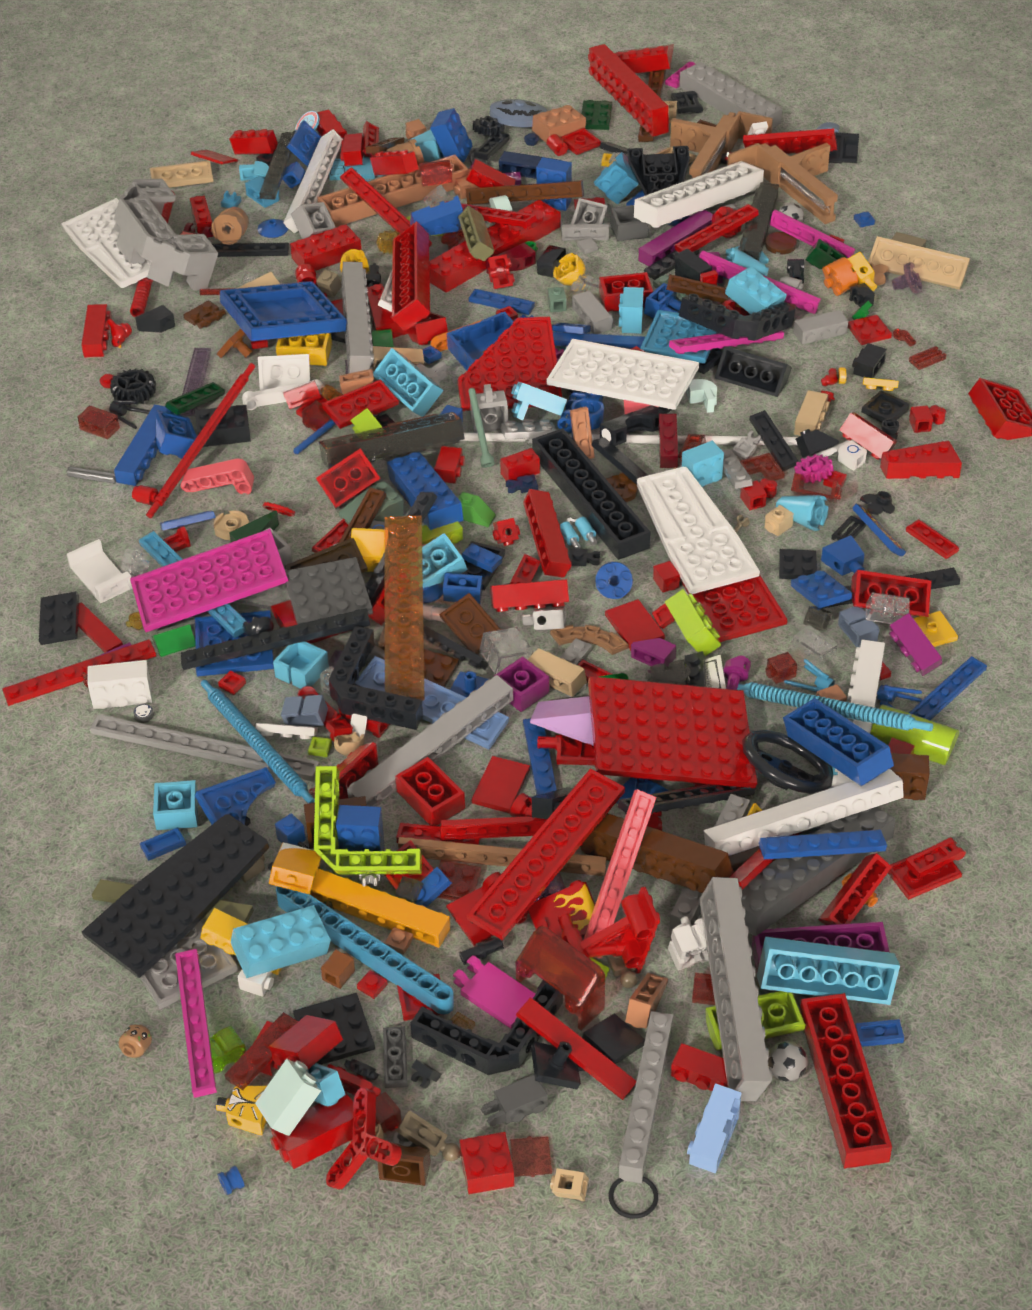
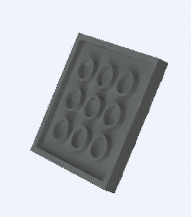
M356 557L285 571L288 578L285 584L297 625L358 609L367 608L369 615L373 614L371 602Z

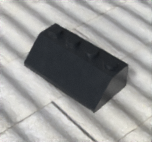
M725 346L714 379L778 397L788 381L792 367L785 363Z

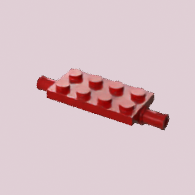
M562 734L556 735V737L538 736V749L549 748L557 751V765H595L594 746Z

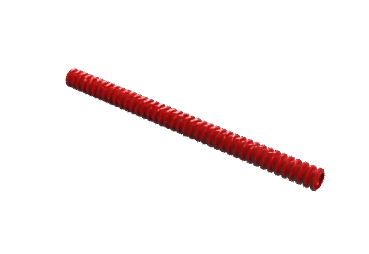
M174 202L164 204L161 215L167 223L169 222ZM145 277L137 282L130 308V313L133 317L145 313L153 282L152 279Z

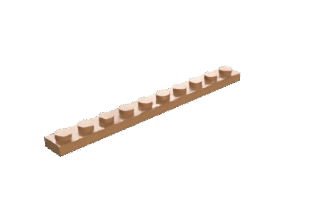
M399 837L398 841L399 849L411 840L421 850L425 859L508 867L522 850ZM574 854L560 872L605 876L606 857Z

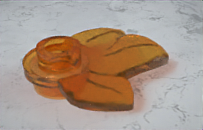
M325 385L320 390L322 396L328 401L343 395L330 385Z

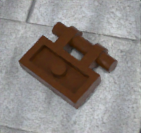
M208 300L183 315L186 321L194 326L197 325L201 329L210 326L215 320L219 321L222 319V316L226 315V311L224 309L219 311V307Z

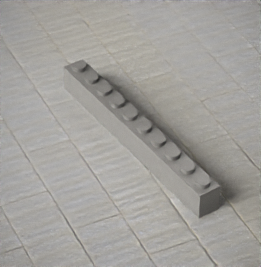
M498 675L488 679L483 686L472 691L466 699L458 702L450 711L443 713L437 721L429 724L424 731L413 736L407 744L399 747L395 753L383 759L378 766L367 771L361 779L353 782L347 788L348 798L365 796L367 806H377L396 791L395 776L426 757H429L434 762L513 701V688Z

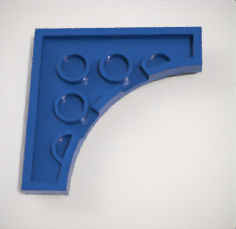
M267 767L196 791L195 798L211 825L225 814L231 815L245 825V818L250 805L262 793L274 788L276 782Z

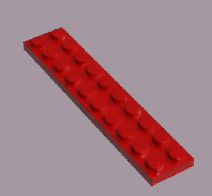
M590 768L467 914V920L503 941L625 793V787Z

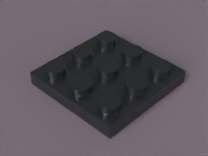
M357 993L293 1010L296 1023L306 1015L333 1020L337 1024L343 1040L317 1061V1064L323 1065L375 1050V1044Z

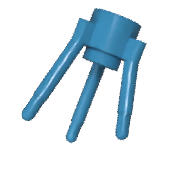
M804 659L806 663L804 667L817 676L814 683L817 687L784 680L785 684L815 692L835 684V680L823 673L807 659Z

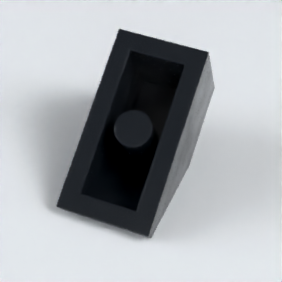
M164 305L135 317L138 331L162 333L175 327L174 314Z
M810 429L800 432L801 436L795 439L803 458L839 444L837 439L819 430L810 431Z

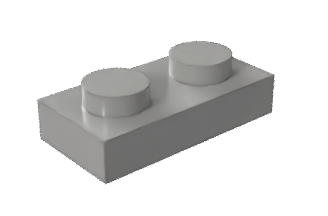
M575 638L560 658L578 665L591 652L592 645Z

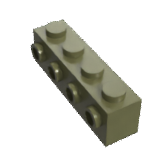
M468 205L458 218L469 252L474 258L485 261L493 254L494 248L483 215Z

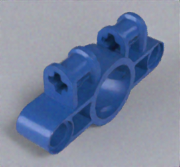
M587 392L571 393L569 401L565 406L566 410L562 412L557 426L559 429L563 428L566 432L572 433L573 439L570 410L587 407L591 431L599 428L600 424L604 422L603 396Z

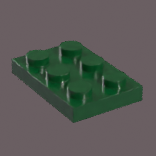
M583 100L581 114L586 117L585 129L609 130L612 112L611 101Z

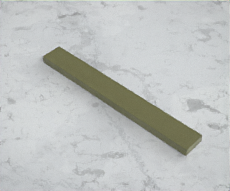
M100 879L92 893L93 900L114 903L134 885ZM219 900L202 919L207 920L213 909L216 908L248 923L254 909L252 905Z

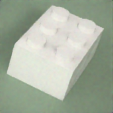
M147 660L88 666V687L93 709L152 703V685Z

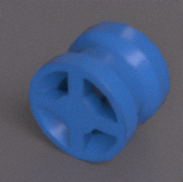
M235 1165L230 1167L229 1171L217 1174L226 1195L231 1194L236 1188L241 1189L245 1187L241 1174Z

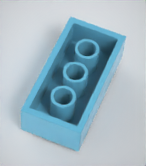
M393 348L390 349L373 372L375 379H381L403 404L421 417L425 416L444 391L403 354Z
M312 905L234 928L230 943L246 978H250L325 955L328 952L331 940L315 906Z

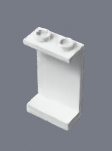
M100 539L67 553L69 567L100 603L132 589L131 575L128 572L121 573L103 552Z

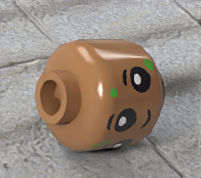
M130 1025L119 1038V1048L124 1055L139 1058L151 1045L152 1037L150 1031L145 1026Z

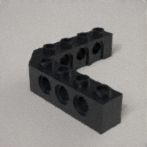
M689 294L682 297L679 316L732 339H739V336L748 337V340L756 341L792 327L796 308L791 307L789 303L781 302L770 308L743 316L738 311L726 309L723 305H716L709 299L700 298L697 294Z
M355 626L329 677L331 698L337 703L342 714L351 716L352 714L366 716L369 720L417 730L423 717L422 700L354 685L355 681L359 679L362 667L366 665L369 653H372L375 646L374 630Z
M543 979L537 988V993L533 1000L555 1016L563 1004V987ZM424 1007L420 1008L410 1022L411 1037L487 1075L520 1068L530 1053L534 1041L537 1042L541 1036L518 1017L515 1019L513 1028L508 1034L504 1035L500 1043L472 1033V1030H466L455 1025L452 1020L448 1019L447 1021Z

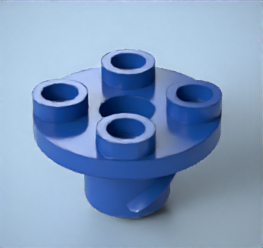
M608 562L601 566L596 574V588L607 598L620 599L632 587V573L626 565L620 562Z

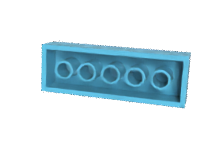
M765 937L757 979L761 989L815 996L845 993L847 1000L891 1005L900 964L895 953Z

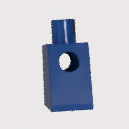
M851 535L822 548L821 561L841 576L850 572L855 573L857 570H865L863 567L864 552Z

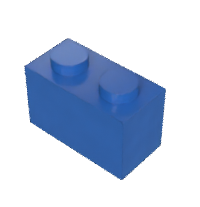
M445 573L443 601L457 602L470 593L479 604L481 603L482 576Z

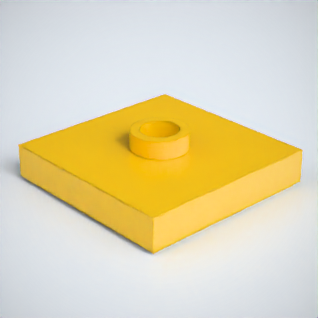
M941 611L930 613L928 618L920 616L913 618L934 647L954 642L958 639V635Z

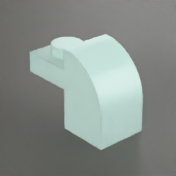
M506 195L489 199L491 208L512 211L510 201Z
M705 379L692 380L686 390L689 403L703 402L707 413L714 412V405H717V386Z

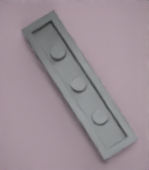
M723 450V472L734 488L753 486L752 478L733 451Z

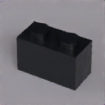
M868 343L864 349H861L859 356L853 360V374L864 378H874L885 363L887 349Z

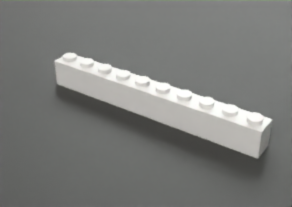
M334 129L320 138L283 222L293 233H296L298 229L291 213L301 204L317 203V197L320 196L343 139Z
M862 640L861 647L856 648L855 658L858 661L854 660L853 672H856V675H851L850 686H853V688H849L848 700H851V703L875 707L885 643ZM846 718L863 730L871 733L872 723ZM835 769L838 775H833L832 787L853 780Z
M888 769L863 786L851 781L704 830L705 845L728 852L730 856L759 846L760 838L790 836L903 798V780L891 769Z

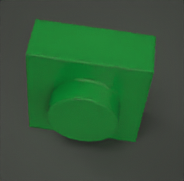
M869 301L864 303L853 314L852 318L854 320L865 318L870 313L868 310L872 304Z

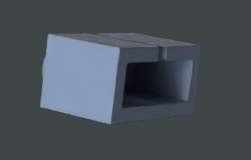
M852 607L839 612L838 625L856 647H861L862 640L878 641L879 627L862 608Z
M323 695L306 696L305 699L302 696L286 697L281 716L285 725L324 726L328 707Z

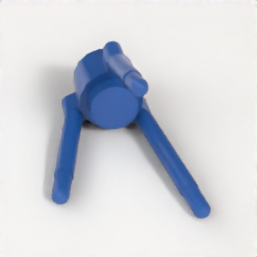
M881 685L876 697L877 700H880V705L884 704L893 707L889 702L893 703L896 697L917 702L922 701L921 698L898 692L922 694V691Z

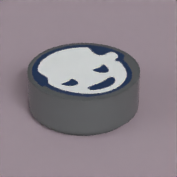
M140 704L133 710L135 720L140 723L148 722L154 716L153 708L148 704Z

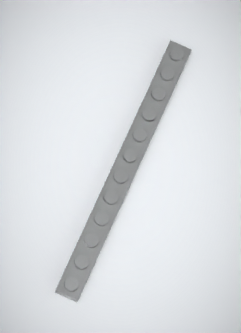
M99 714L90 727L91 734L257 770L267 767L269 772L274 773L252 747ZM279 753L301 779L314 781L316 766H320L318 761Z

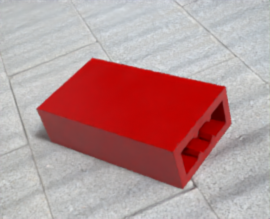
M346 1092V1095L332 1106L327 1107L319 1103L309 1108L289 1136L270 1128L273 1135L270 1138L271 1144L275 1151L279 1150L284 1163L288 1162L295 1169L353 1140L354 1102Z

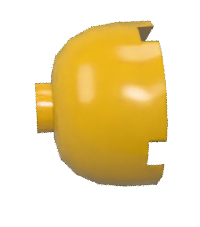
M569 253L559 260L560 265L554 268V278L566 286H572L581 282L586 270L583 260L573 253Z

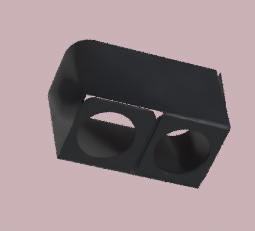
M549 245L537 260L538 275L554 278L553 263L556 259L560 260L566 255V249Z

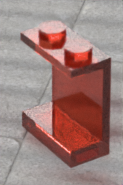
M794 474L791 487L794 495H822L827 498L828 502L837 503V499H841L842 489L838 482H833L831 495L804 490L805 477L802 474Z

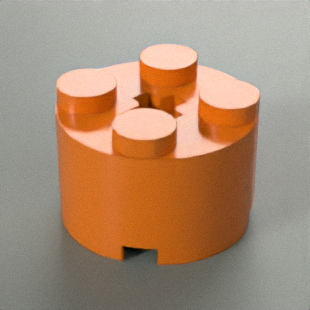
M845 257L822 268L825 276L824 284L827 288L831 287L836 296L858 285L857 273L852 271L851 267L853 265Z

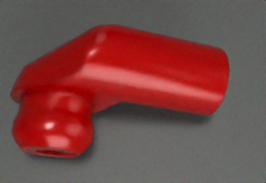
M835 368L829 369V375L821 379L823 386H831L837 383L838 376Z

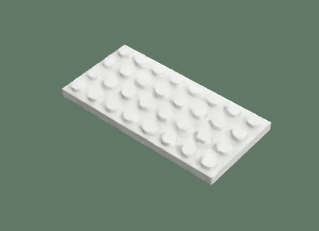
M572 339L548 376L547 385L675 410L699 369V362Z

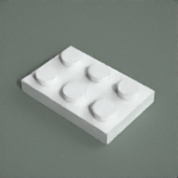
M309 354L258 357L260 390L310 382Z

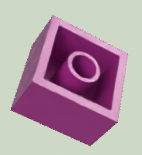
M523 656L496 674L513 688V701L510 704L520 712L549 693V676Z

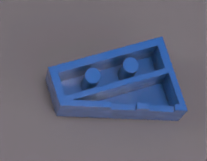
M455 196L453 197L454 200L446 203L444 201L439 202L440 205L432 208L428 206L412 212L410 225L417 221L429 235L460 231L461 224L458 216L463 212L459 197Z

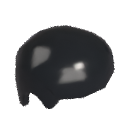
M253 617L251 623L246 621L243 623L242 629L247 636H252L262 632L273 631L274 624L269 617Z

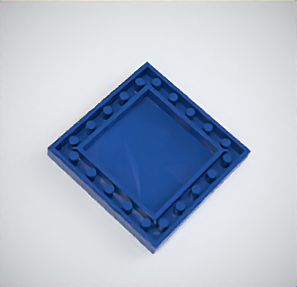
M313 281L220 291V303L251 341L346 331L347 319Z

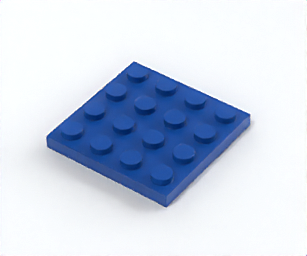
M270 610L239 613L248 623L252 622L253 617H269L271 619ZM212 616L195 618L196 649L247 636L244 632L234 638ZM273 649L196 667L197 677L227 674L230 670L234 673L274 669Z

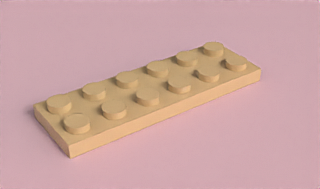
M877 236L868 262L874 265H886L889 268L887 271L889 273L960 290L970 258Z

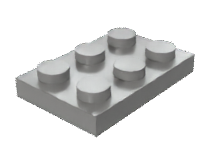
M542 419L540 422L523 420L522 423H516L515 421L501 423V431L505 440L533 439L556 431L553 422L547 419Z

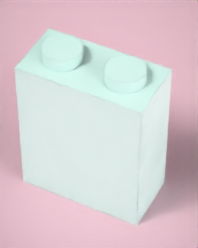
M286 1059L255 1104L272 1129L289 1136L321 1090L315 1083L317 1080L307 1072L308 1067L298 1060L293 1062Z

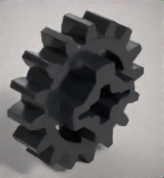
M485 116L473 121L472 130L478 132V134L490 137L493 134L497 135V133L501 134V132H504V124L497 122V118Z

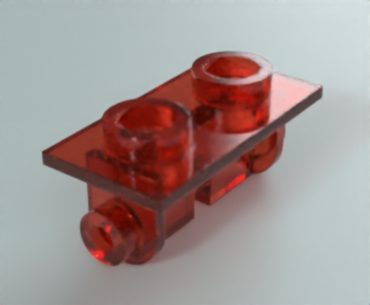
M462 227L458 232L446 233L442 236L441 242L449 245L448 250L457 246L462 239H465Z

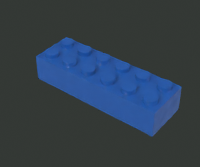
M413 452L407 456L398 457L387 462L390 481L411 507L420 492H434L437 499L423 521L430 530L457 521H463L460 500L420 452Z
M816 698L783 717L788 737L860 786H863L894 766L890 747Z

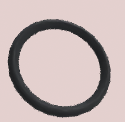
M643 1176L642 1181L647 1183L653 1191L654 1199L652 1205L646 1211L638 1214L622 1211L615 1204L613 1193L617 1185L624 1180L618 1178L613 1182L609 1190V1202L619 1215L630 1219L643 1218L649 1215L657 1206V1188L652 1181Z

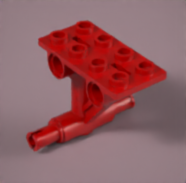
M641 887L639 894L629 895L621 901L626 917L585 940L582 939L580 931L574 927L569 913H563L558 916L557 920L562 929L561 939L565 945L573 971L580 977L584 991H592L597 986L592 974L593 965L590 960L591 957L606 955L622 956L627 968H635L636 974L641 973L642 967L645 965L646 956L650 951V945L653 938H655L657 926L660 924V915L655 910L651 894H648L646 887Z

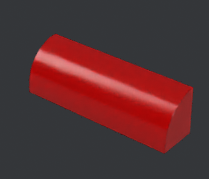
M877 853L865 856L818 920L824 925L850 924L892 866Z

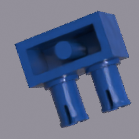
M663 283L646 297L644 314L654 318L658 310L679 313L681 301L676 298L677 292L666 290L667 284Z

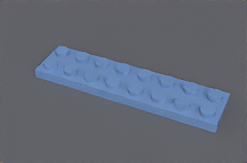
M376 656L354 683L356 686L422 700V719L432 724L443 713L450 711L458 702L466 699V697ZM497 712L468 734L465 739L489 750L508 724L509 717Z

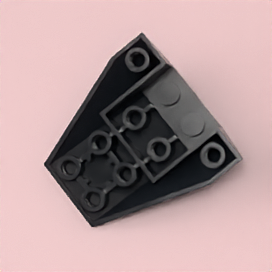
M673 146L672 153L643 155V148L627 149L629 165L645 196L684 182L690 161L688 146Z

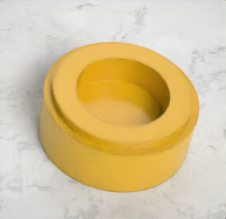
M839 367L838 384H845L846 368Z

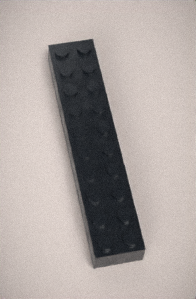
M563 428L532 439V449L539 456L540 465L579 513L588 519L596 534L618 560L650 548L651 532Z

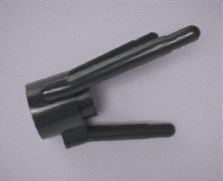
M114 400L109 407L113 418L122 421L134 429H137V426L121 416L125 415L127 410L146 414L150 412V410L127 407L125 405L135 404L136 401Z

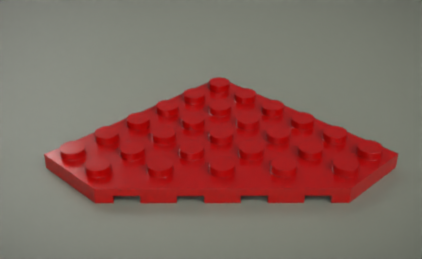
M550 316L517 318L498 337V340L491 344L484 351L483 355L476 359L469 369L458 378L460 406L463 411H470L469 389L474 388L476 394L484 393V385L491 384L492 392L504 390L508 409H512L514 403H518V400L512 398L513 394H511L514 384L517 385L518 382L562 397L561 387L547 385V378L557 364ZM529 404V405H528V408L536 407V406H533V405H530V404Z

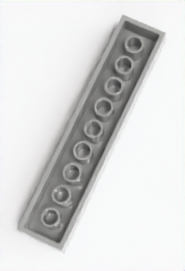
M343 262L341 291L343 315L347 319L345 342L348 374L373 369L374 354L372 353L373 344L366 287L367 278L366 269H363L362 262Z
M712 877L700 897V906L728 1088L742 1093L741 1101H757L769 1083H771L772 1071L768 1066L769 1051L768 1048H765L764 1042L765 1028L761 1024L762 1009L758 1005L759 991L754 981L755 967L751 963L752 948L748 944L749 930L748 926H745V907L742 906L741 902L742 888L739 887L738 878Z

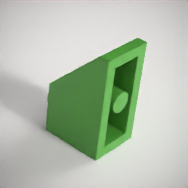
M462 492L458 499L462 504L463 520L489 527L496 517V514L479 496Z

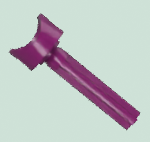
M740 655L725 661L723 673L728 679L726 689L737 690L739 682L748 679L751 662L748 658Z

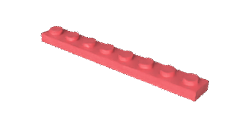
M638 789L634 790L583 940L614 924L656 797Z

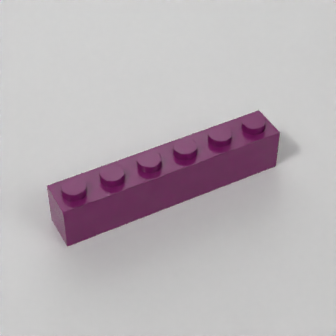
M706 210L699 211L641 246L638 251V261L650 266L675 251V244L711 225L713 214Z

